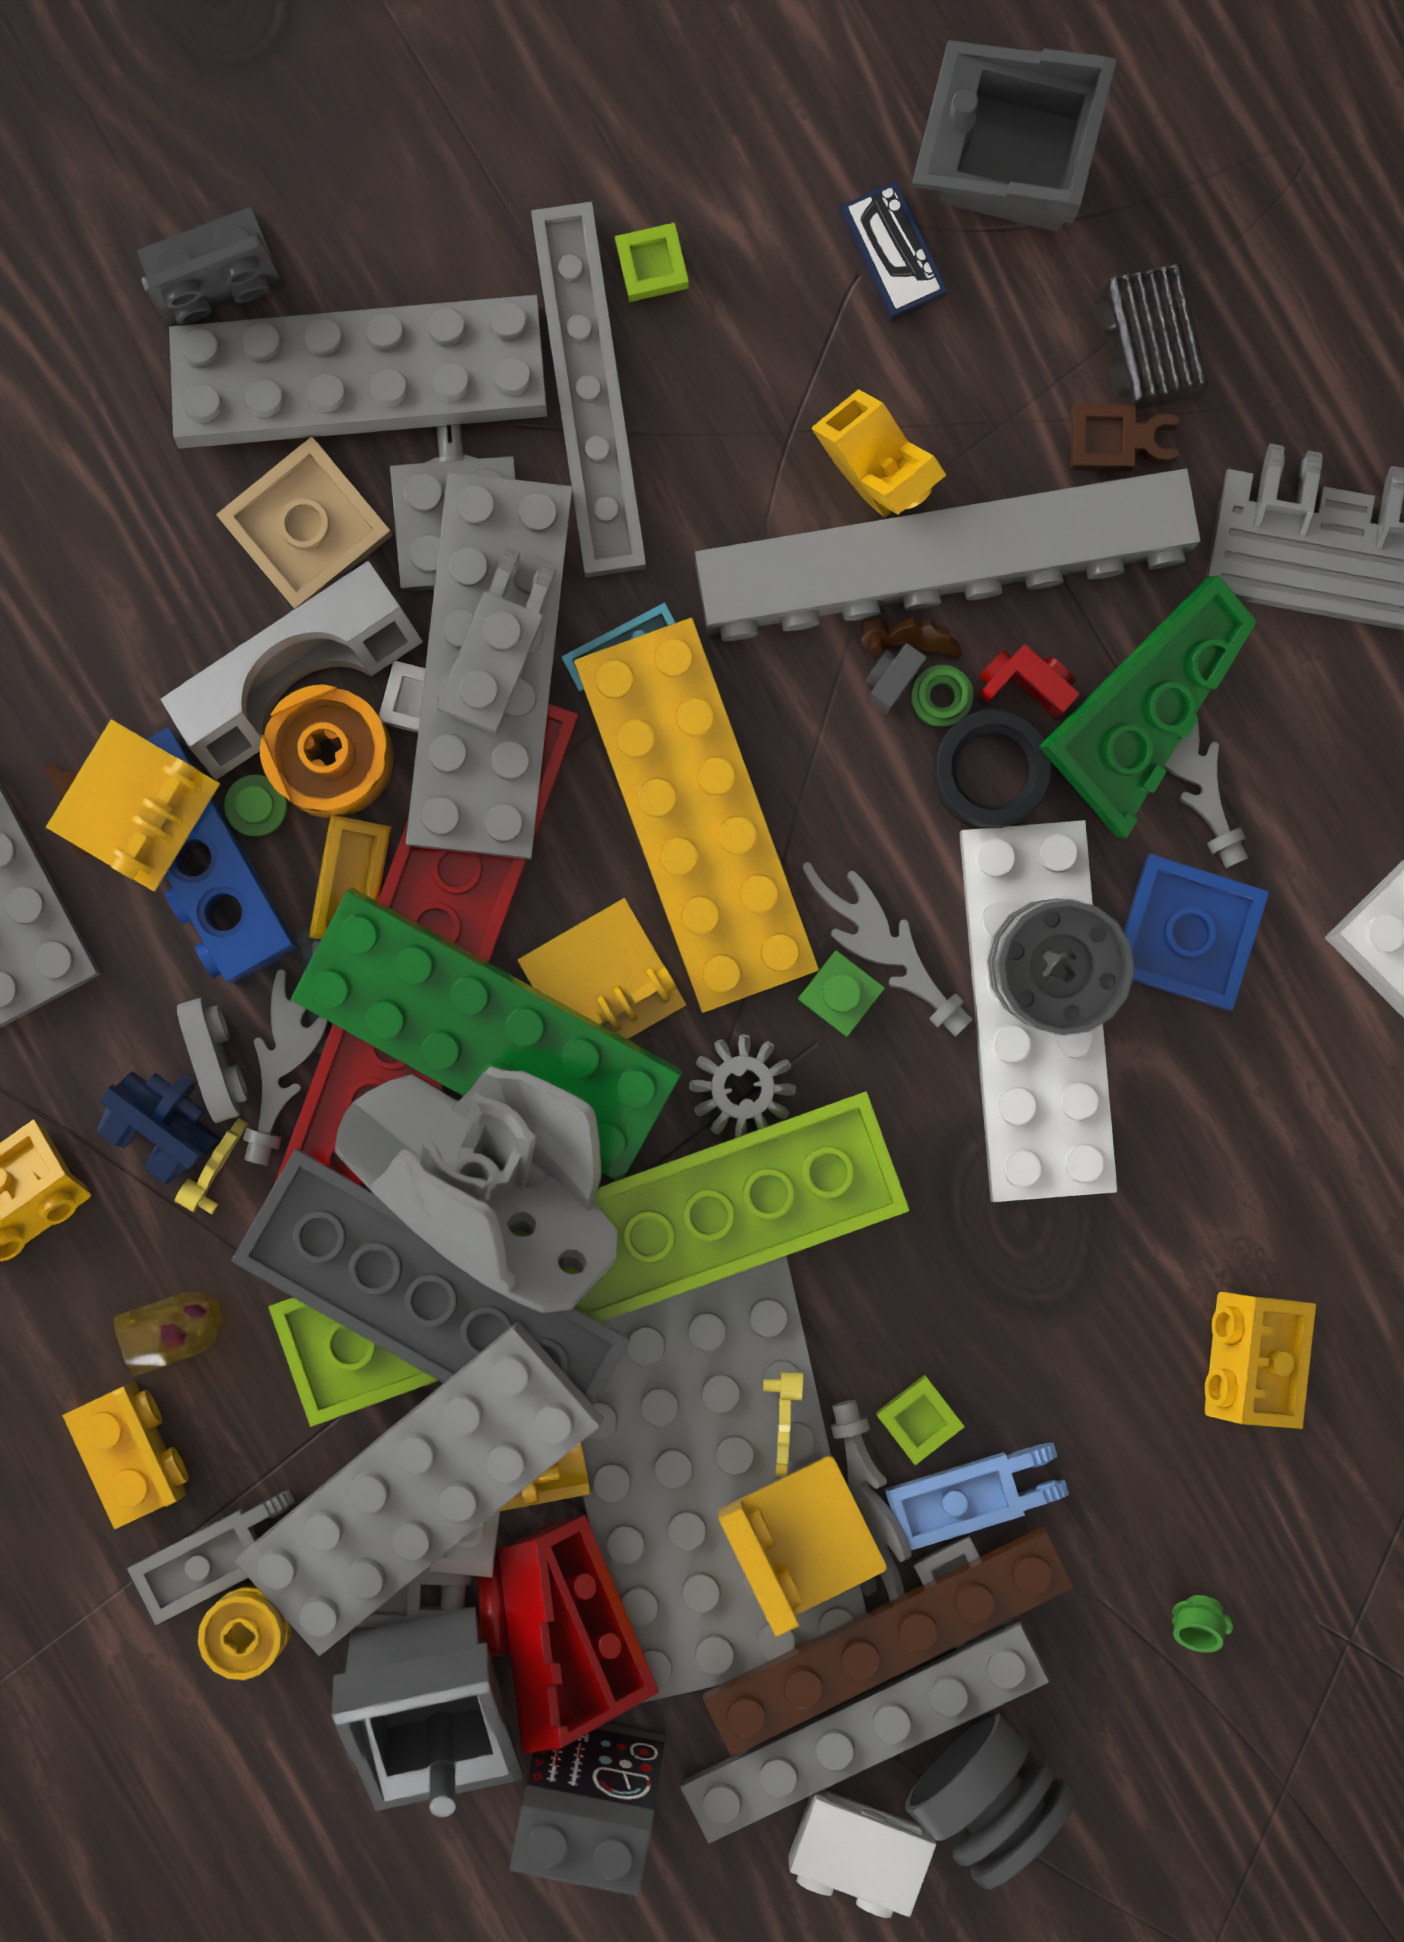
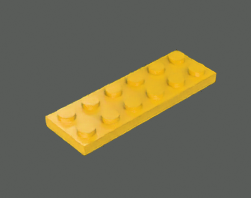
M692 617L574 660L702 1013L819 971Z

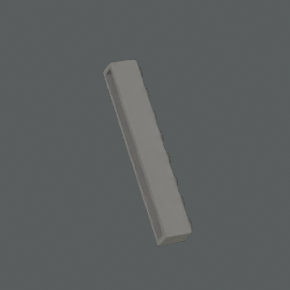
M1186 468L695 551V566L707 635L721 633L722 641H737L758 635V626L782 623L783 631L802 630L819 625L818 616L843 612L845 621L861 620L879 615V606L904 602L905 610L926 609L941 604V595L965 592L966 600L985 599L1003 593L1001 585L1025 581L1028 590H1037L1062 584L1064 582L1062 575L1086 571L1087 577L1090 580L1113 577L1125 572L1124 564L1147 561L1149 569L1168 568L1184 563V554L1191 553L1201 541L1188 469Z

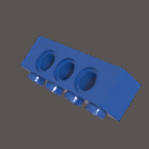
M170 727L146 739L199 770L180 735ZM213 795L166 873L172 888L165 891L164 894L178 920L182 924L191 920L203 942L196 945L195 950L210 976L214 979L222 975L225 982L236 985L300 947ZM195 844H206L211 852V863L208 869L198 876H188L182 864L185 852ZM235 897L242 908L241 919L234 928L220 931L213 921L214 907L224 898Z

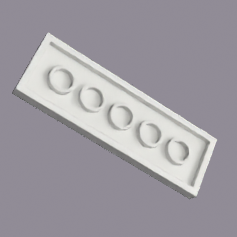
M1085 820L961 830L959 833L991 1202L1117 1192L1103 1024L1089 1032L1070 1035H1059L1024 1024L1002 1007L990 987L987 957L993 935L1007 916L1030 902L1054 898L1071 899L1093 905ZM1046 951L1043 958L1048 966L1042 972L1044 978L1048 975L1057 976L1061 979L1065 977L1067 971L1062 964L1068 957L1066 952L1055 954Z

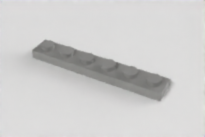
M592 202L531 210L585 578L646 569V561Z
M1019 1619L733 1757H729L683 1779L680 1788L709 1844L1049 1683V1675Z

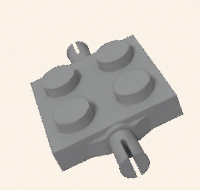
M462 424L451 425L452 443H448L447 425L436 426L439 457L426 463L390 466L402 592L434 590L447 472L515 479L513 456L478 459L464 455Z

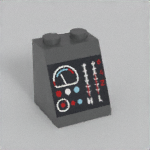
M606 1722L562 1748L533 1752L509 1871L639 1896L652 1829L666 1733Z

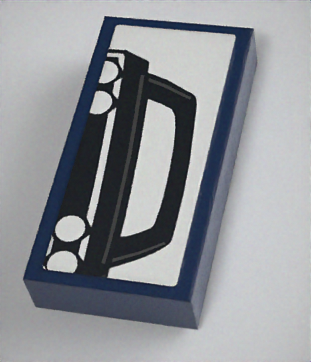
M897 181L840 206L841 217L890 321L946 297L948 290Z

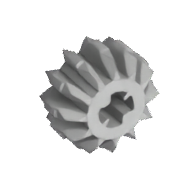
M742 1034L738 1040L739 1056L732 1058L728 1045L724 1040L720 1039L714 1043V1046L724 1062L718 1067L711 1060L703 1056L697 1059L696 1065L701 1070L714 1076L712 1082L703 1080L690 1081L689 1089L693 1092L711 1091L713 1099L699 1103L694 1108L697 1116L707 1114L716 1106L722 1111L711 1127V1131L715 1134H720L724 1130L729 1117L737 1119L734 1132L735 1138L747 1134L746 1119L753 1118L757 1130L770 1126L761 1114L766 1109L780 1119L788 1117L789 1111L784 1106L773 1102V1095H794L796 1093V1086L789 1083L774 1085L773 1077L788 1071L791 1068V1064L787 1059L779 1061L770 1069L763 1064L773 1052L774 1044L766 1041L761 1046L755 1059L748 1056L751 1044L750 1036ZM746 1070L752 1072L759 1080V1082L753 1084V1087H760L758 1098L755 1102L745 1098L739 1105L733 1104L726 1096V1094L732 1092V1089H724L727 1077L730 1074L735 1077H741Z

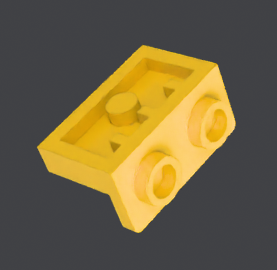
M34 1119L0 1143V1262L15 1257L22 1251L26 1243L51 1225L59 1224L68 1219L75 1212L76 1207L91 1197L86 1185L69 1171L45 1127Z
M1229 1292L1218 1293L1216 1311L1212 1318L1213 1339L1209 1374L1205 1381V1414L1207 1416L1246 1425L1303 1429L1316 1304L1247 1296Z
M136 1381L62 1415L114 1530L163 1506L171 1505L187 1495L183 1483L187 1482L189 1478L184 1462L174 1447L166 1449L156 1427L162 1424V1417L157 1403L148 1390L140 1392Z

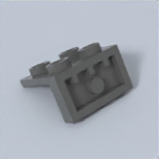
M251 206L137 250L146 277L141 279L142 285L166 324L175 321L180 325L198 322L212 313L211 307L232 299L237 303L258 299L270 290L269 285L281 281Z

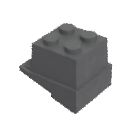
M948 40L911 187L940 191L939 203L1055 232L1059 231L1064 222L1073 224L1081 206L1117 59L1046 48L1043 49V52Z
M475 1607L350 1633L346 1672L333 1676L332 1718L349 1760L354 1762L375 1811L430 1800L431 1812L435 1816L446 1817L451 1815L456 1808L455 1794L525 1779L524 1769L518 1756L488 1646L485 1643Z

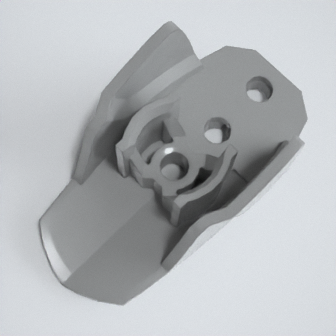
M489 1067L459 1101L411 1074L390 1080L366 1092L355 1100L345 1112L337 1132L335 1153L373 1194L409 1228L447 1260L483 1285L519 1304L542 1313L570 1310L615 1265L618 1230L596 1205V1192L601 1179L600 1144L596 1115L593 1108L578 1097L523 1071H508ZM521 1230L527 1232L529 1236L520 1237L512 1232ZM559 1266H561L562 1268L572 1267L578 1270L579 1273L568 1274L564 1272Z

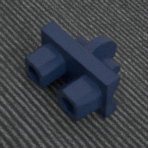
M132 1071L118 1085L114 1086L112 1084L109 1086L99 1100L106 1109L97 1128V1133L114 1146L122 1148L130 1145L138 1133H141L156 1146L144 1164L147 1167V1171L164 1184H170L186 1169H191L209 1155L221 1139L199 1122L205 1113V1109L189 1098L197 1081L187 1073L182 1075L172 1085L157 1073H154L146 1082Z

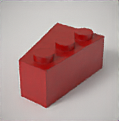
M585 1515L545 1525L498 1549L522 1754L562 1748L659 1693Z

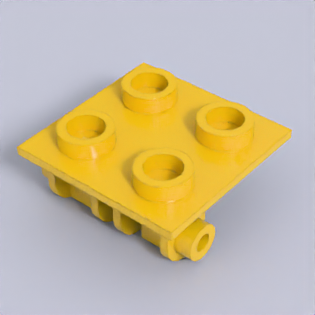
M111 719L46 828L107 863L121 874L155 892L220 783Z
M625 898L517 959L533 988L626 1039L631 1038L686 1006L677 986L661 962Z

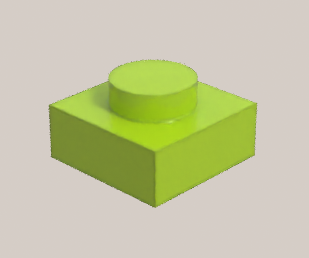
M675 222L615 236V244L629 302L689 289L688 276Z
M925 1375L876 1412L878 1418L914 1465H917L965 1427Z

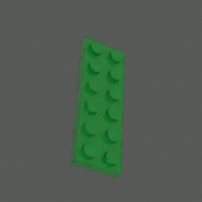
M353 887L346 891L290 999L463 1096L474 1086L479 1077L489 1067H494L500 1070L523 1071L588 1103L596 1115L601 1173L616 1181L625 1178L683 1072L682 1069Z

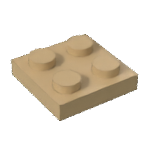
M312 436L216 514L294 609L337 582L393 536L391 530Z

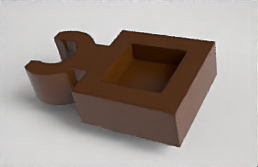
M1074 404L1071 409L1070 470L1132 472L1135 467V454H1142L1148 461L1157 465L1173 463L1179 456V449L1161 448L1155 442L1154 433L1159 430H1175L1179 425V417L1170 413H1161L1150 418L1147 423H1136V405Z

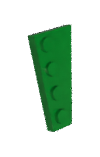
M1219 575L1208 576L1039 746L1116 837L1127 838L1138 820L1134 816L1148 793H1154L1167 772L1164 766L1179 741L1187 739L1199 719L1195 715L1211 689H1217L1257 623L1255 618Z

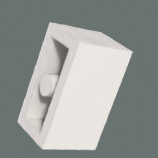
M823 1789L809 1797L788 1855L789 1869L791 1873L798 1875L796 1880L798 1884L815 1893L831 1896L833 1890L836 1889L857 1897L856 1904L871 1914L883 1918H891L894 1911L910 1917L935 1850L936 1842L919 1824Z

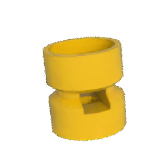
M248 1582L233 1587L206 1612L199 1626L198 1645L203 1660L214 1672L227 1679L246 1680L260 1675L273 1664L286 1647L292 1635V1626L254 1583Z

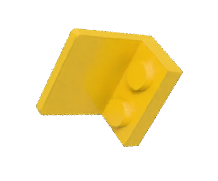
M830 1455L718 1509L719 1521L775 1637L798 1627V1614L886 1570L885 1561L834 1457Z

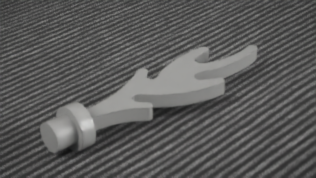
M1197 721L1187 739L1179 741L1164 768L1176 777L1200 788L1201 793L1199 795H1193L1188 792L1182 793L1180 801L1194 809L1208 823L1216 838L1208 842L1207 845L1212 855L1219 853L1225 868L1228 869L1249 859L1241 843L1246 840V837L1241 828L1229 830L1218 789L1217 759L1219 744L1212 742L1207 749L1206 755H1199L1200 738Z
M804 863L803 873L818 896L833 911L852 922L858 929V932L853 935L839 929H833L831 938L842 948L863 960L879 965L905 968L906 975L903 977H891L888 985L892 988L909 991L929 1003L937 1010L929 1020L937 1028L943 1024L956 1037L973 1019L960 1007L964 1001L956 993L946 1000L929 977L915 949L908 921L905 919L901 920L898 937H892L888 921L879 902L867 884L855 871L848 873L847 880L854 888L858 902L850 904L833 893L821 881L811 863Z
M316 940L312 943V957L320 941ZM282 969L276 973L271 998V1027L276 1047L274 1050H270L263 1038H256L254 1040L262 1079V1103L258 1130L246 1128L243 1137L244 1141L249 1142L244 1160L268 1166L272 1150H279L283 1138L271 1134L276 1120L291 1098L302 1090V1086L298 1083L288 1088H282L279 1081L283 1076L304 1063L320 1043L329 1022L319 1016L309 1028L303 1026L302 1019L307 1009L287 998V972Z
M848 1400L832 1405L836 1423L831 1425L834 1439L844 1438L848 1468V1488L885 1561L886 1570L880 1575L887 1589L889 1599L892 1601L904 1595L905 1592L889 1547L900 1562L909 1559L912 1553L905 1533L896 1516L882 1498L869 1487L870 1484L877 1489L886 1485L887 1480L873 1463L861 1434L870 1430L867 1416L860 1417L857 1401ZM876 1576L861 1583L862 1592L865 1596H869L877 1591Z

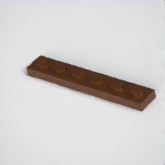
M1042 1526L703 1693V1701L730 1756L733 1757L1074 1587L1046 1530Z

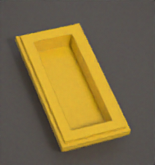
M336 815L330 816L309 938L322 939L346 891L353 887L378 901L391 826Z

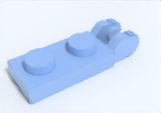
M1051 1442L1025 1448L1007 1456L1002 1452L884 1489L890 1509L905 1533L910 1550L1025 1516V1510L1060 1500L1069 1495L1065 1480H1049L1020 1493L1017 1492L1012 1473L1030 1467H1039L1057 1458L1054 1443Z

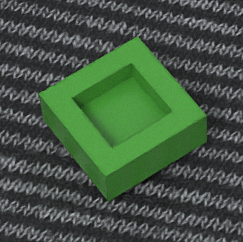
M835 950L797 1000L846 1038L885 988Z

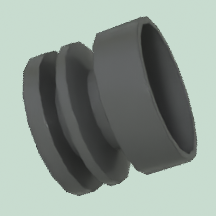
M1054 898L1034 901L1009 914L993 935L987 957L990 987L1002 1007L1024 1024L1059 1035L1089 1032L1111 1019L1127 999L1134 975L1131 944L1118 922L1097 906L1071 899ZM1046 951L1055 954L1066 952L1068 957L1062 964L1067 971L1064 978L1061 979L1053 975H1048L1044 978L1042 972L1048 966L1043 958Z
M999 1712L989 1713L954 1739L925 1770L905 1802L906 1811L934 1840L943 1841L962 1830L952 1851L953 1859L960 1866L972 1864L970 1869L971 1877L982 1889H993L1005 1883L1033 1861L1060 1830L1072 1812L1077 1799L1075 1789L1065 1779L1052 1780L1054 1770L1046 1760H1038L1019 1771L1029 1751L1028 1741Z

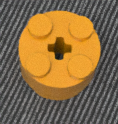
M323 684L312 685L296 690L283 698L271 713L261 738V763L272 786L300 810L323 818H330L331 815L350 816L371 805L390 783L394 764V750L389 731L374 709L356 694ZM326 739H329L336 747L342 746V749L335 752L336 761L328 766L321 759L314 760L315 757L322 753L320 743Z

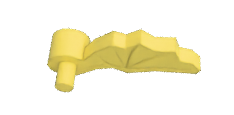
M240 1118L237 1119L215 1148L198 1182L190 1178L185 1181L175 1198L176 1203L193 1213L198 1207L211 1215L215 1212L218 1204L207 1198L206 1194L216 1175L247 1128V1122Z
M781 1372L780 1380L763 1379L764 1392H779L776 1477L787 1475L791 1401H802L803 1373Z

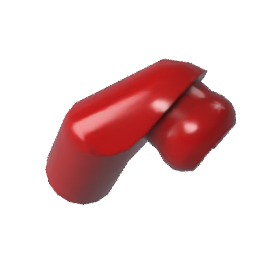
M495 1561L492 1577L477 1576L480 1626L491 1658L496 1655L504 1657L510 1652L499 1561Z

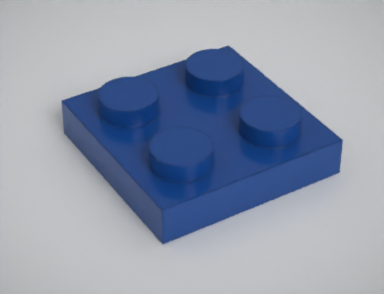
M1153 854L1147 855L1123 930L1131 944L1134 964L1132 981L1226 1011H1232L1269 891Z

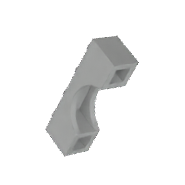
M367 561L245 643L239 645L194 677L185 681L160 700L189 748L213 778L217 780L260 751L261 738L274 706L285 691L298 680L315 671L331 667L353 668L373 676L423 641L373 566Z

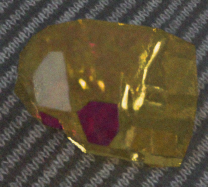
M185 1292L114 1316V1325L124 1361L134 1377L204 1352L216 1341L225 1316L222 1306L217 1300L200 1292Z

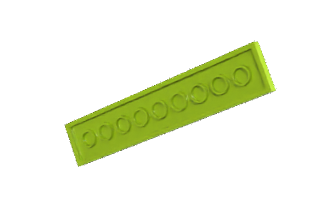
M867 1091L598 1187L596 1205L618 1230L615 1265L600 1278L591 1291L581 1298L575 1307L603 1322L910 1211ZM521 1230L512 1232L520 1237L529 1236L527 1232ZM559 1266L564 1272L568 1274L579 1273L578 1270L572 1267L562 1268L561 1266ZM294 1297L268 1306L310 1427L439 1381Z

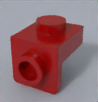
M1024 644L1013 657L1003 649L986 667L979 678L987 685L977 698L987 706L1011 680L1054 720H1057L1080 693L1072 687L1076 679L1063 664L1051 656H1048L1043 661Z

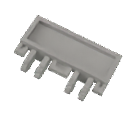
M1269 444L1264 458L1256 502L1249 501L1254 473L1227 469L1221 499L1218 503L1205 579L1208 576L1219 575L1241 601L1404 630V523L1399 522L1404 497V468L1391 466L1385 480L1377 524L1371 523L1375 500L1374 495L1325 486L1321 488L1317 513H1314L1323 461L1322 453L1307 451L1305 458L1302 459L1295 503L1277 500L1280 477L1285 464L1284 446Z

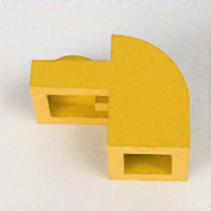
M859 389L811 427L838 469L863 499L883 517L888 516L892 511L899 515L903 510L919 505L930 495L932 487L946 476L935 456L906 439L884 403Z

